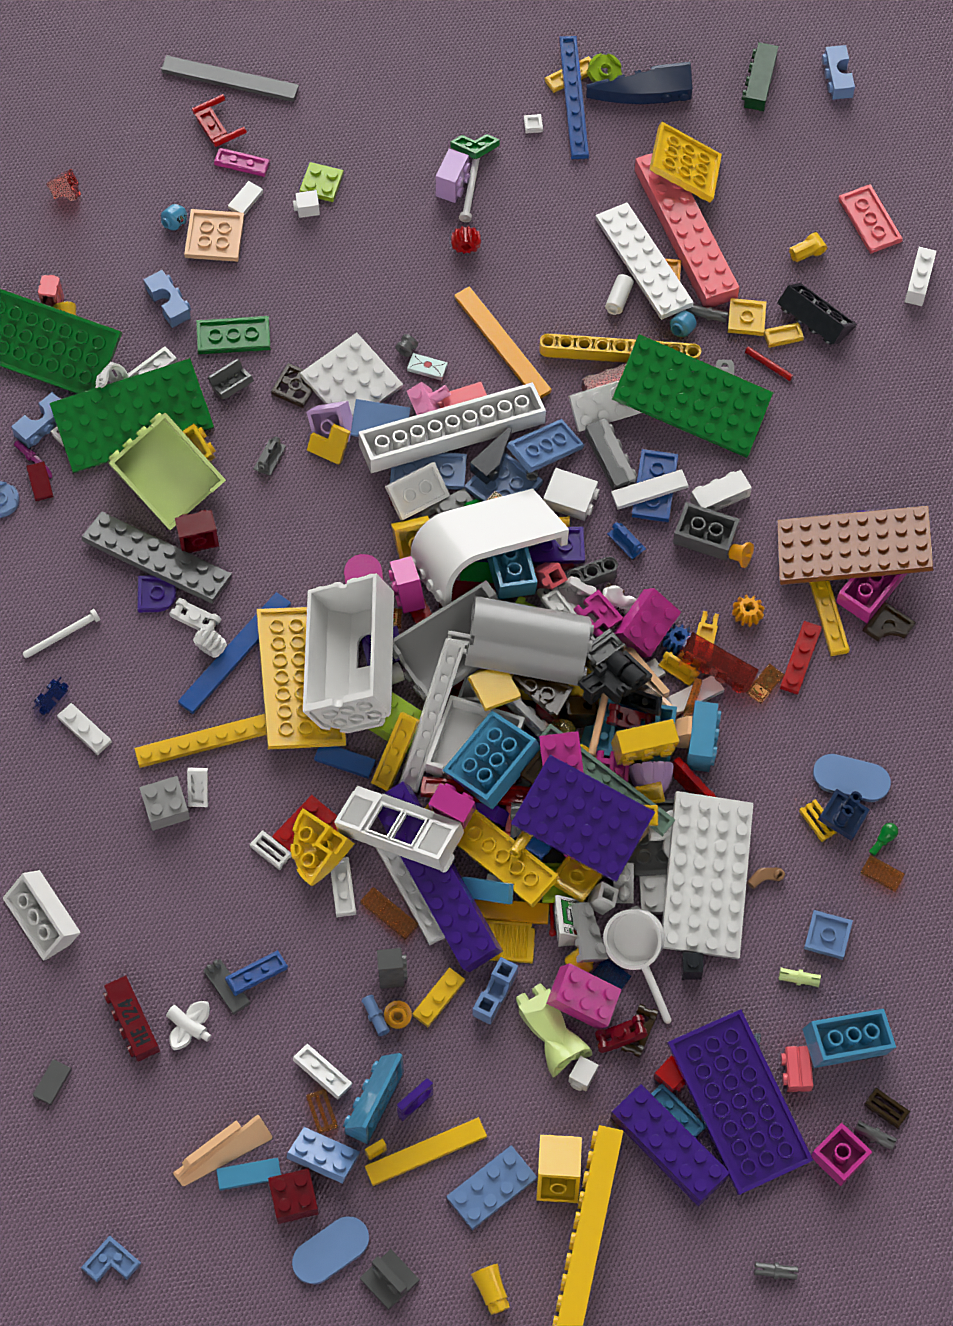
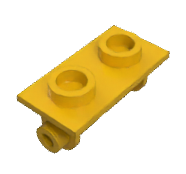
M666 651L662 661L658 664L659 667L688 686L700 674L696 667L693 668L686 662L681 661V659L673 655V652L669 653Z

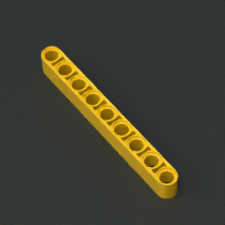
M544 334L540 337L539 351L544 357L627 363L636 340ZM656 341L686 355H695L691 357L698 360L701 358L702 351L697 344Z

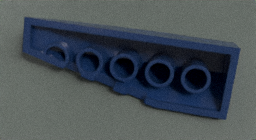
M689 61L656 65L650 67L651 70L634 71V75L627 77L623 74L612 81L605 79L586 84V98L622 104H658L691 100L693 90L691 63Z

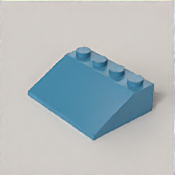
M491 710L445 766L443 772L476 799L493 810L520 777L521 772L538 753L540 745L535 738Z
M400 1053L381 1056L379 1062H374L371 1068L373 1074L370 1079L365 1080L362 1086L363 1093L361 1097H357L354 1101L352 1115H348L344 1121L343 1126L345 1127L346 1135L368 1145L404 1073L403 1055Z

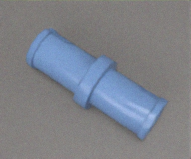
M373 995L364 997L362 1003L369 1014V1021L373 1023L378 1036L386 1035L390 1032V1029L383 1018V1011L379 1009Z

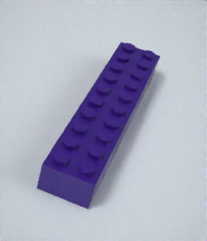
M404 781L384 793L422 807L411 786ZM383 806L378 817L386 832L389 833L400 812ZM407 815L394 839L411 845L425 821ZM400 856L462 969L471 972L503 952L453 862L447 872H441V870Z

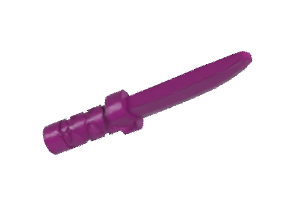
M19 440L14 443V446L26 456L28 461L33 463L43 462L36 456L34 451L27 449ZM46 466L48 477L51 479L52 473Z

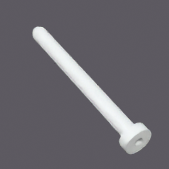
M480 158L472 159L471 175L468 181L463 212L459 215V219L462 222H470L472 218L470 209Z
M95 609L90 610V614L27 649L23 652L24 658L31 657L94 620L95 622L100 621Z

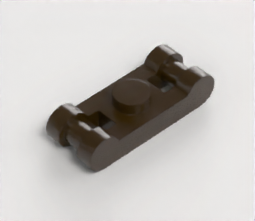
M639 1004L635 1015L649 1017L648 1022H645L643 1025L648 1035L636 1041L639 1042L638 1046L630 1043L622 1046L621 1051L626 1053L629 1051L634 1053V1056L641 1057L659 1010L654 1008L651 1010L646 1008V1005Z

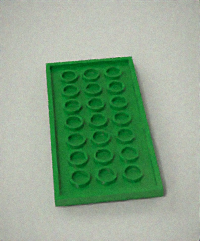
M0 289V367L76 394L96 388L97 376L112 362L122 332Z
M639 334L612 400L747 458L773 392Z
M190 358L107 384L103 388H94L49 403L73 473L110 462L109 457L117 450L121 452L124 449L122 445L130 438L132 441L138 437L136 433L143 426L148 428L152 424L150 420L159 412L162 415L166 413L182 431L193 424L198 429L202 427L204 431L214 428Z

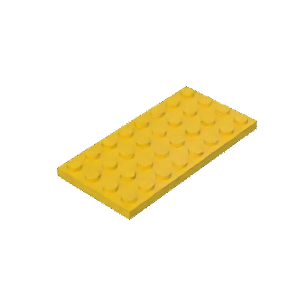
M307 607L257 609L268 749L346 746V735L340 732V729L330 727V730L321 729L303 713Z

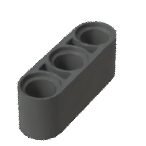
M605 557L570 570L566 577H577L586 585L596 586L610 581L617 576L618 562L613 557ZM606 567H612L613 569L607 570ZM594 573L595 576H589L588 574Z

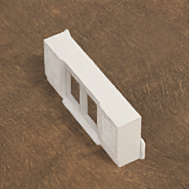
M357 786L351 793L335 820L337 831L344 836L441 870V872H447L455 859L452 853L464 834L462 824L459 821ZM383 806L400 812L387 836L369 830ZM407 815L425 821L411 845L394 839Z

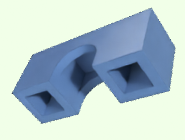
M846 45L826 47L825 53L822 54V64L826 67L825 78L829 81L827 85L828 93H831L832 100L853 98L855 90L852 73L845 74L840 72V70H847L849 62Z
M163 270L143 279L145 290L154 302L163 298L169 300L161 305L163 316L172 328L191 318L189 303L181 298L180 290L173 286L171 277L166 275Z
M53 392L39 402L40 411L44 415L41 419L31 420L24 415L11 426L13 435L28 449L38 444L41 438L51 433V430L56 426L49 403L60 400V398Z
M500 957L491 974L487 988L484 992H481L473 1007L474 1017L491 1025L518 974V965Z

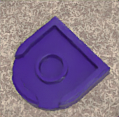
M153 575L138 576V613L161 612L174 604L176 600V588L174 585Z

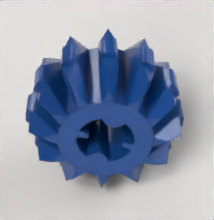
M674 624L663 638V647H667L666 651L668 652L673 651L675 656L677 653L683 656L685 652L689 653L691 647L694 646V633H690V627L684 629L683 624L680 627Z

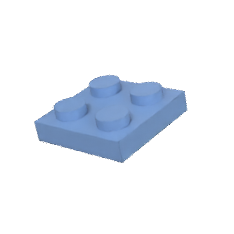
M814 910L804 949L843 960L853 920Z

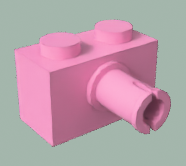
M423 382L407 390L417 415L440 409L438 402L451 395L446 385L433 392Z

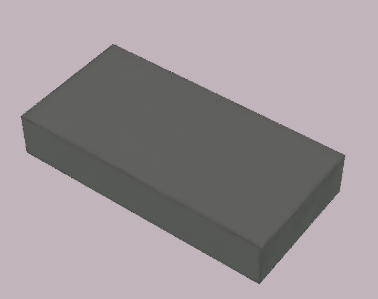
M53 1059L33 1093V1097L52 1106L72 1069Z

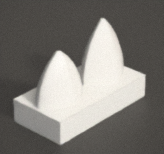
M627 863L618 881H613V887L619 890L616 903H633L634 863Z

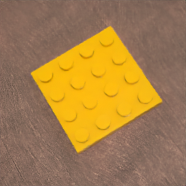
M661 122L658 126L649 170L684 188L686 191L697 195L699 198L711 202L715 195L722 154L670 125Z

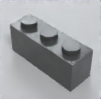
M401 948L377 950L380 989L403 987L404 980L408 979L406 954L402 955Z

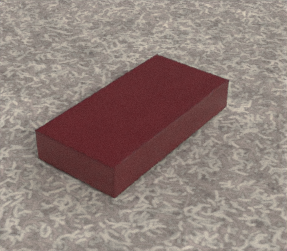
M45 462L27 465L35 501L54 497Z

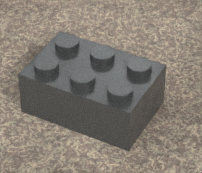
M686 502L674 533L673 544L726 561L736 536L740 519Z

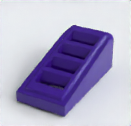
M475 802L478 812L498 825L506 826L510 814L508 811L500 806H495L492 810L483 803Z

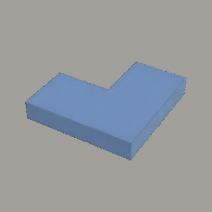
M109 1236L81 1269L96 1282L111 1267L128 1280L141 1265V1262Z

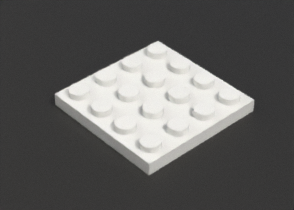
M358 333L352 335L300 373L301 378L312 388L324 404L348 401L352 418L356 399L382 403L403 387V383Z

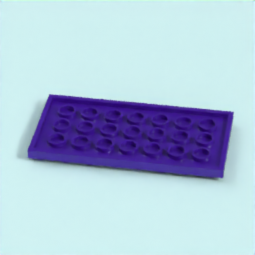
M741 1009L667 1042L725 1168L730 1172L729 1177L738 1195L813 1161Z

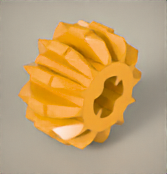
M746 594L744 599L739 596L737 602L733 603L732 616H735V622L741 621V626L747 623L751 627L752 623L757 625L759 620L763 619L765 608L761 605V599L755 601V595L749 598Z

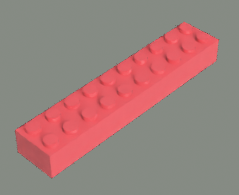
M653 153L636 158L635 173L679 260H681V264L702 306L708 308L730 302L731 298L738 299L739 285L692 193L649 170Z

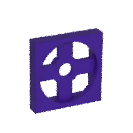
M428 1078L397 1104L398 1117L402 1121L433 1095V1083Z

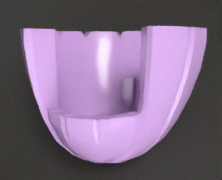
M667 761L636 763L629 766V775L634 787L661 781L663 792L665 793L671 782L674 767L673 763Z

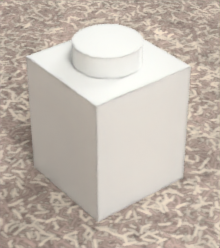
M316 190L295 193L296 200L293 201L294 211H298L299 218L320 215Z
M601 882L591 891L587 902H590L594 911L604 915L615 907L619 890Z
M580 1056L569 1075L568 1082L571 1083V1087L578 1091H587L598 1071L599 1065Z

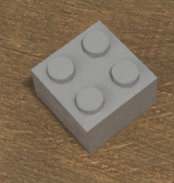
M178 776L139 787L152 831L190 819Z

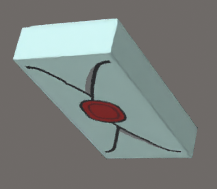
M413 353L407 371L442 381L448 363Z

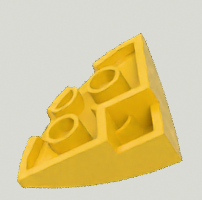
M302 808L293 827L295 834L293 844H291V856L296 862L298 868L296 870L309 885L313 886L339 864L355 843Z

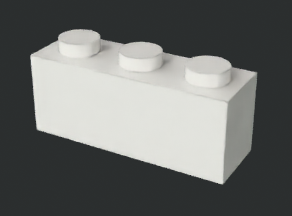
M923 247L918 248L905 298L906 303L918 306L923 305L936 250Z
M741 470L733 471L721 479L712 480L703 487H696L691 493L690 501L694 505L718 511L749 497L752 487Z

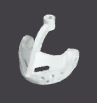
M110 362L97 376L96 388H103L108 381L113 383L129 378V375L123 366ZM113 369H114L115 372L117 373V375H118L117 377H115V375L113 374V372H112Z

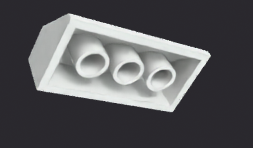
M40 870L22 873L3 897V900L43 961L71 945L81 933Z

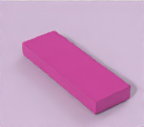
M220 147L214 160V165L265 177L270 164L269 159Z

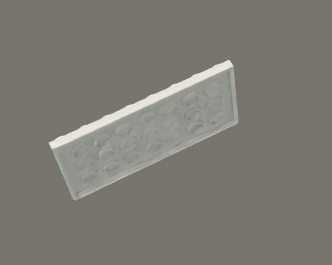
M679 791L675 792L672 816L675 822L671 827L662 927L665 934L663 949L703 953L704 955L731 959L740 958L753 803Z

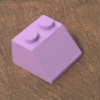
M348 401L318 405L307 411L312 433L314 432L328 439L333 424L351 431L353 418Z

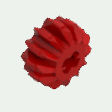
M461 226V229L456 228L451 236L453 249L457 253L462 252L463 254H471L472 251L477 252L481 245L480 231H476V228H470L469 226Z

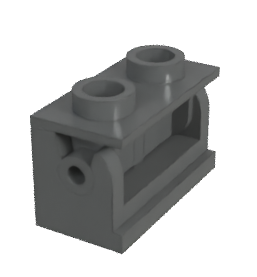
M608 629L593 640L591 652H587L585 665L593 672L596 666L599 667L601 663L604 665L613 652L619 650L622 653L625 643L622 644L612 630Z

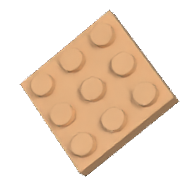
M191 209L184 253L185 258L238 262L244 213Z

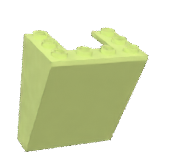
M159 412L150 420L152 424L148 428L143 426L136 433L138 435L136 439L132 441L130 438L122 445L124 449L121 452L117 450L109 457L110 462L108 464L157 518L171 530L176 526V517L188 514L226 480L166 413L162 415Z

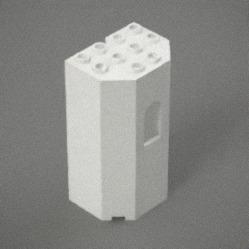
M377 573L347 580L345 585L341 582H335L331 585L319 586L308 590L303 713L321 729L330 730V727L340 729L342 733H352L383 726L385 718L391 714L394 591ZM371 635L370 666L358 668L359 643L364 636Z

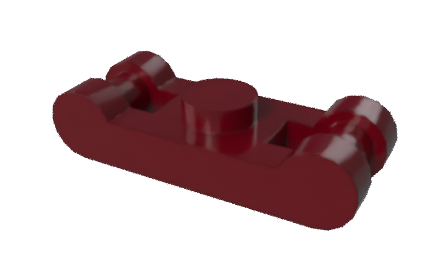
M610 703L608 707L610 713L606 719V724L630 729L641 726V720L645 721L644 725L652 724L655 722L656 715Z
M635 1015L629 1021L608 1029L597 1030L595 1037L599 1041L597 1045L598 1051L606 1053L645 1038L648 1034L643 1026L645 1023L644 1017L642 1015Z

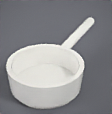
M641 909L621 911L615 914L605 927L603 942L606 952L611 960L622 968L629 970L642 969L664 1023L670 1024V1014L649 967L664 947V929L660 921L648 911Z

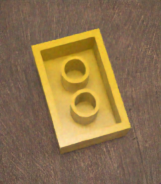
M670 719L617 731L611 741L617 765L623 764V766H628L637 760L642 759L645 762L652 760L654 756L667 757L672 755V752H674L679 743V738L674 720Z

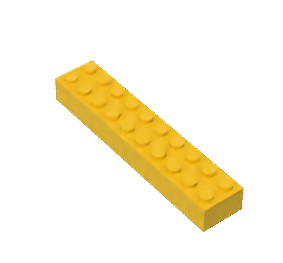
M599 1125L598 1131H593L590 1148L594 1149V1151H589L586 1168L590 1170L584 1173L582 1189H585V1192H580L577 1209H581V1212L576 1211L573 1229L577 1231L571 1234L569 1250H572V1253H567L564 1270L568 1271V1274L563 1273L560 1291L564 1292L563 1295L558 1296L555 1312H559V1316L554 1315L552 1326H583L624 1130Z

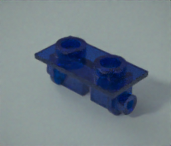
M61 677L57 680L53 678L46 686L48 691L44 695L40 693L33 701L36 703L33 709L39 707V713L42 715L49 714L57 704L51 698L54 697L59 701L68 692L69 686L65 682L62 684L59 682Z

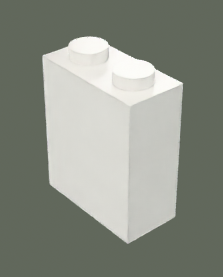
M555 468L543 501L552 511L585 521L587 515L592 513L594 507L592 504L593 499L597 500L600 489H597L598 481Z

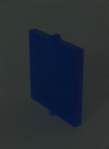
M609 959L601 961L592 973V975L620 989H623L632 977Z

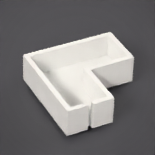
M450 695L426 761V773L442 778L445 774L446 779H452L443 772V769L491 710L485 712L479 703ZM495 708L491 709L521 730L524 729L525 717Z

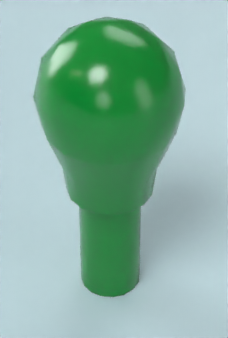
M893 823L884 824L877 842L869 850V853L872 856H876L883 846L894 840L898 835V827Z

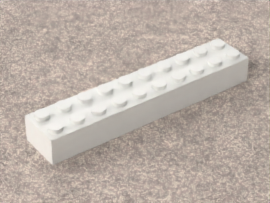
M532 382L359 431V446L370 472L374 473L499 437L508 427L512 429L511 433L545 424L546 410Z

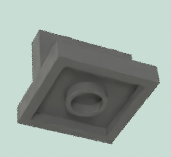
M392 1249L381 1258L377 1256L372 1261V1267L360 1277V1280L388 1310L420 1281Z

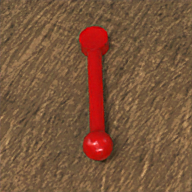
M549 903V935L553 937L557 932L554 929L553 903Z

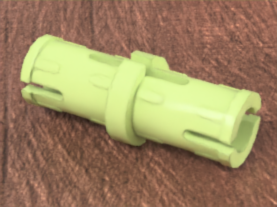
M780 968L779 980L794 982L799 986L805 984L819 988L821 975L806 973L801 969L795 971Z

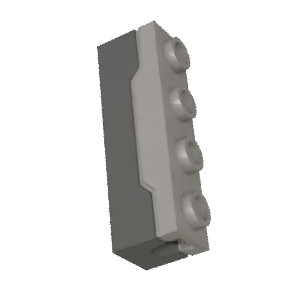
M604 418L586 425L585 436L614 491L635 484L637 474L629 465L628 455L622 451L621 441L616 439L614 435L613 425L609 424L607 419Z

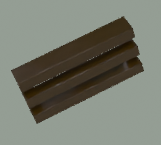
M878 1088L874 1089L864 1103V1106L897 1129H899L910 1113L908 1109ZM875 1095L879 1096L881 1099L889 1103L891 1106L902 1112L903 1115L901 1116L893 1109H891L889 1106L882 1103L880 1100L875 1098ZM871 1101H872L873 1103H875L876 1105H878L879 1107H881L882 1109H884L886 1112H888V1113L891 1114L892 1116H894V1117H895L896 1119H898L899 1121L895 1120V1119L892 1118L890 1115H888L887 1113H885L884 1111H882L880 1108H878L877 1106H875L874 1104H872Z

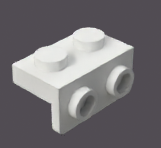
M571 576L567 578V581L559 585L558 590L568 603L576 606L580 605L584 610L586 608L583 603L584 600L596 592L597 589L584 584L579 578Z

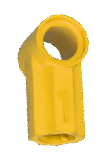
M815 232L810 234L805 241L790 247L789 253L793 261L799 262L812 255L820 256L827 250V245L820 235Z

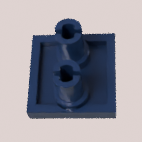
M836 789L818 820L852 841L870 809L859 803L862 799V795L859 792L854 791L848 796Z

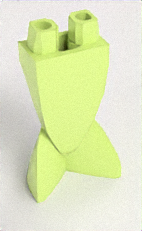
M540 983L532 989L535 997L529 1000L527 995L522 993L516 997V1002L523 1021L535 1035L545 1042L547 1067L552 1077H555L572 1060H577L580 1056L584 1058L592 1056V1050L579 1036L566 1028L561 1011L546 1004L551 990L550 988L546 990Z

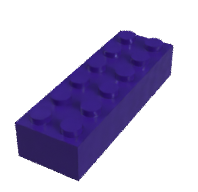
M642 1084L611 1112L610 1118L624 1130L698 1207L728 1179L730 1172Z

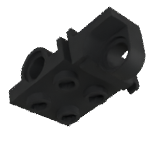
M617 650L608 657L604 665L601 663L599 667L596 666L594 671L579 680L577 685L584 690L583 698L590 705L594 704L603 693L618 705L621 702L622 696L626 697L650 681L652 674L626 650L622 653Z

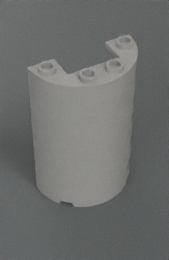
M487 581L479 584L393 639L392 656L395 660L398 659L405 669V672H403L408 682L412 681L414 683L412 687L423 701L427 698L445 639L448 638V631L470 634L472 619H470L475 596L498 600L496 593ZM452 637V639H457V640H462V641H468V642H469V640H467V639ZM462 654L452 687L481 669L464 665L466 654Z
M479 596L474 597L470 618L472 619L470 639L466 649L464 665L578 686L579 680L586 677L587 667H585L587 652H591L593 642L589 638L590 636L592 637L594 625H591L592 621L589 616Z

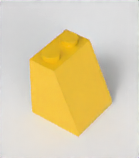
M540 1135L536 1201L578 1203L582 1137Z

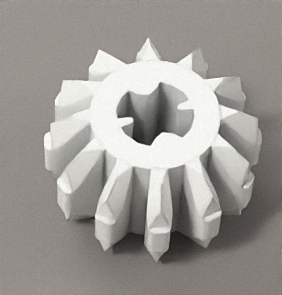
M208 627L198 630L193 639L195 645L200 650L214 658L222 654L227 646L225 639Z

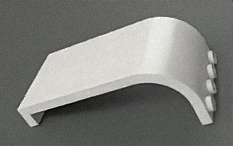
M529 489L449 510L432 517L419 529L414 537L411 546V556L420 580L424 582L428 591L432 592L436 601L440 602L444 607L451 603L452 587L455 579L469 564L480 559L553 539L560 546L568 545L569 529L535 490Z

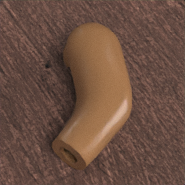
M760 868L751 876L747 884L755 889L765 880L781 881L785 877V872L781 868Z

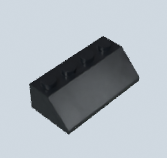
M802 283L788 285L777 302L781 306L780 309L795 316L794 319L797 322L807 325L812 333L822 336L823 341L829 345L839 344L857 325Z

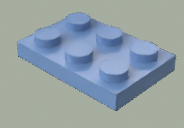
M304 1127L288 1151L286 1158L343 1184L359 1158L360 1151Z

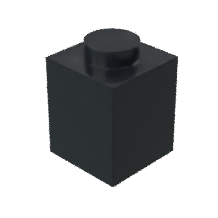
M682 953L681 980H702L703 953Z

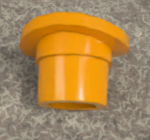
M746 542L743 545L732 544L729 550V558L738 561L742 568H746L752 558L754 544L751 542Z
M400 1000L390 1002L384 1010L386 1023L395 1029L407 1026L412 1017L410 1006Z

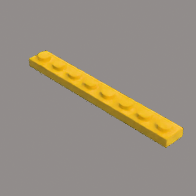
M265 714L136 747L134 749L139 768L267 735Z

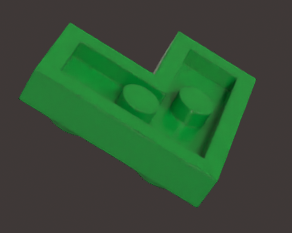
M488 134L477 140L461 135L450 141V148L469 155L472 159H478L500 146V140Z

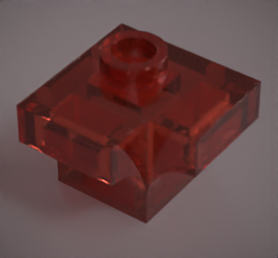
M72 169L63 172L46 183L54 199L66 197L72 202L81 195L77 187L79 183Z

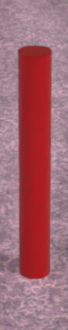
M749 346L745 350L746 354L788 381L792 380L793 374Z

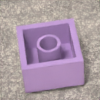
M452 149L448 150L436 174V197L456 203L458 197L462 196L463 186L465 183H468L471 175L469 173L471 166L469 155Z

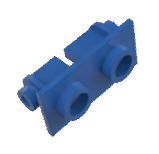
M614 523L612 526L613 530L607 533L631 560L646 550L622 523Z

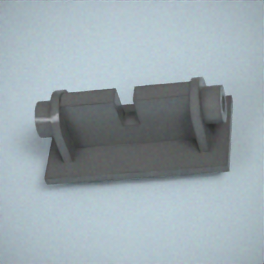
M274 437L269 439L254 470L271 476L286 448V445L280 443V438Z

